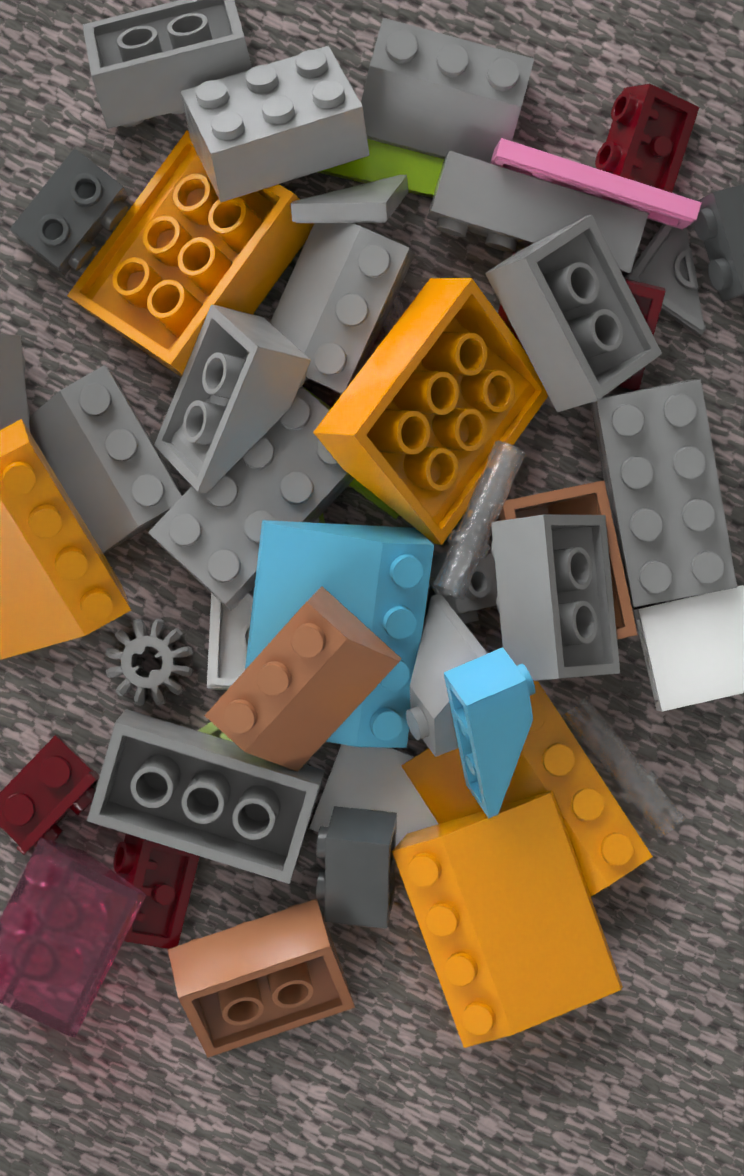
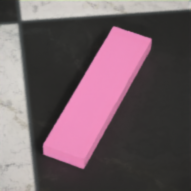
M503 138L494 148L490 162L500 167L649 213L647 219L681 230L697 220L702 203Z

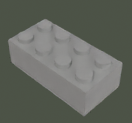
M691 379L606 395L597 401L591 402L590 406L602 473L631 606L638 607L737 588L701 379Z
M303 386L298 389L291 408L207 494L197 492L191 486L148 532L166 552L230 611L255 586L262 520L314 523L355 479L342 469L313 433L329 410Z
M125 709L115 722L87 821L290 884L325 770L304 764L297 772L246 753L232 741Z

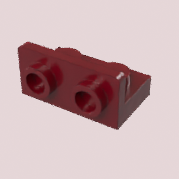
M650 83L624 88L613 104L611 110L613 121L606 142L601 146L596 156V168L672 193L700 107Z
M55 735L0 792V827L18 844L16 849L23 855L30 853L34 848L42 854L63 833V830L57 824L65 815L72 810L79 816L92 803L96 791L93 786L98 782L100 775L61 737Z
M126 833L124 842L122 841L118 844L114 854L113 867L116 875L112 892L105 896L102 904L101 920L104 923L103 931L119 941L165 949L178 946L200 856Z

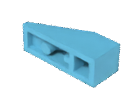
M503 647L444 672L465 783L488 819L499 814L533 722L530 696L535 694L533 679L524 664L516 666Z

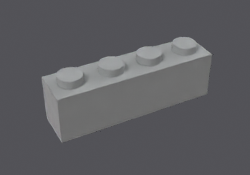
M449 150L442 165L427 219L437 221L436 229L446 234L466 237V233L469 231L487 237L485 244L489 247L513 253L516 247L524 249L577 220L592 214L625 278L631 273L649 213Z

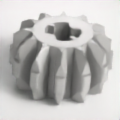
M155 619L153 622L150 636L147 634L146 625L143 620H134L133 629L136 638L133 639L126 631L119 629L115 636L126 647L123 651L117 648H107L105 655L110 658L121 659V666L107 669L105 671L108 678H116L121 675L126 677L118 685L116 693L119 696H124L129 693L134 685L137 686L134 704L139 706L144 705L147 700L149 688H151L156 705L165 704L166 696L162 686L166 685L171 692L180 695L184 688L172 677L175 673L189 677L193 675V668L177 665V658L189 657L193 654L192 647L185 646L174 650L172 646L181 639L183 632L175 628L165 639H162L165 621L161 619ZM150 647H153L158 651L155 658L163 659L162 667L160 670H151L149 677H146L140 673L144 667L137 666L136 660L138 654L146 655Z

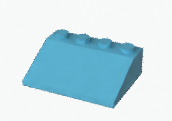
M262 520L245 670L322 586L402 658L326 742L354 747L407 748L409 727L406 720V710L411 709L410 682L422 637L434 544L416 528Z

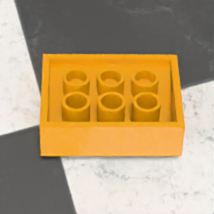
M186 130L70 290L67 297L159 363L182 377L211 304L253 315L307 240L314 223L292 222L291 203L300 199L293 192L279 184L220 202L191 142L189 131Z
M430 278L313 433L343 470L434 544L442 545L545 402L548 394L527 353L472 278Z
M22 419L0 430V660L86 636L131 611L121 582Z
M533 681L535 694L530 696L533 722L502 805L553 790L590 896H593L653 856L540 683ZM428 747L401 765L439 824L483 811L466 786L459 748L435 757Z
M553 790L501 805L499 814L489 819L484 811L407 833L392 850L464 1048L517 1034L622 990L623 986Z

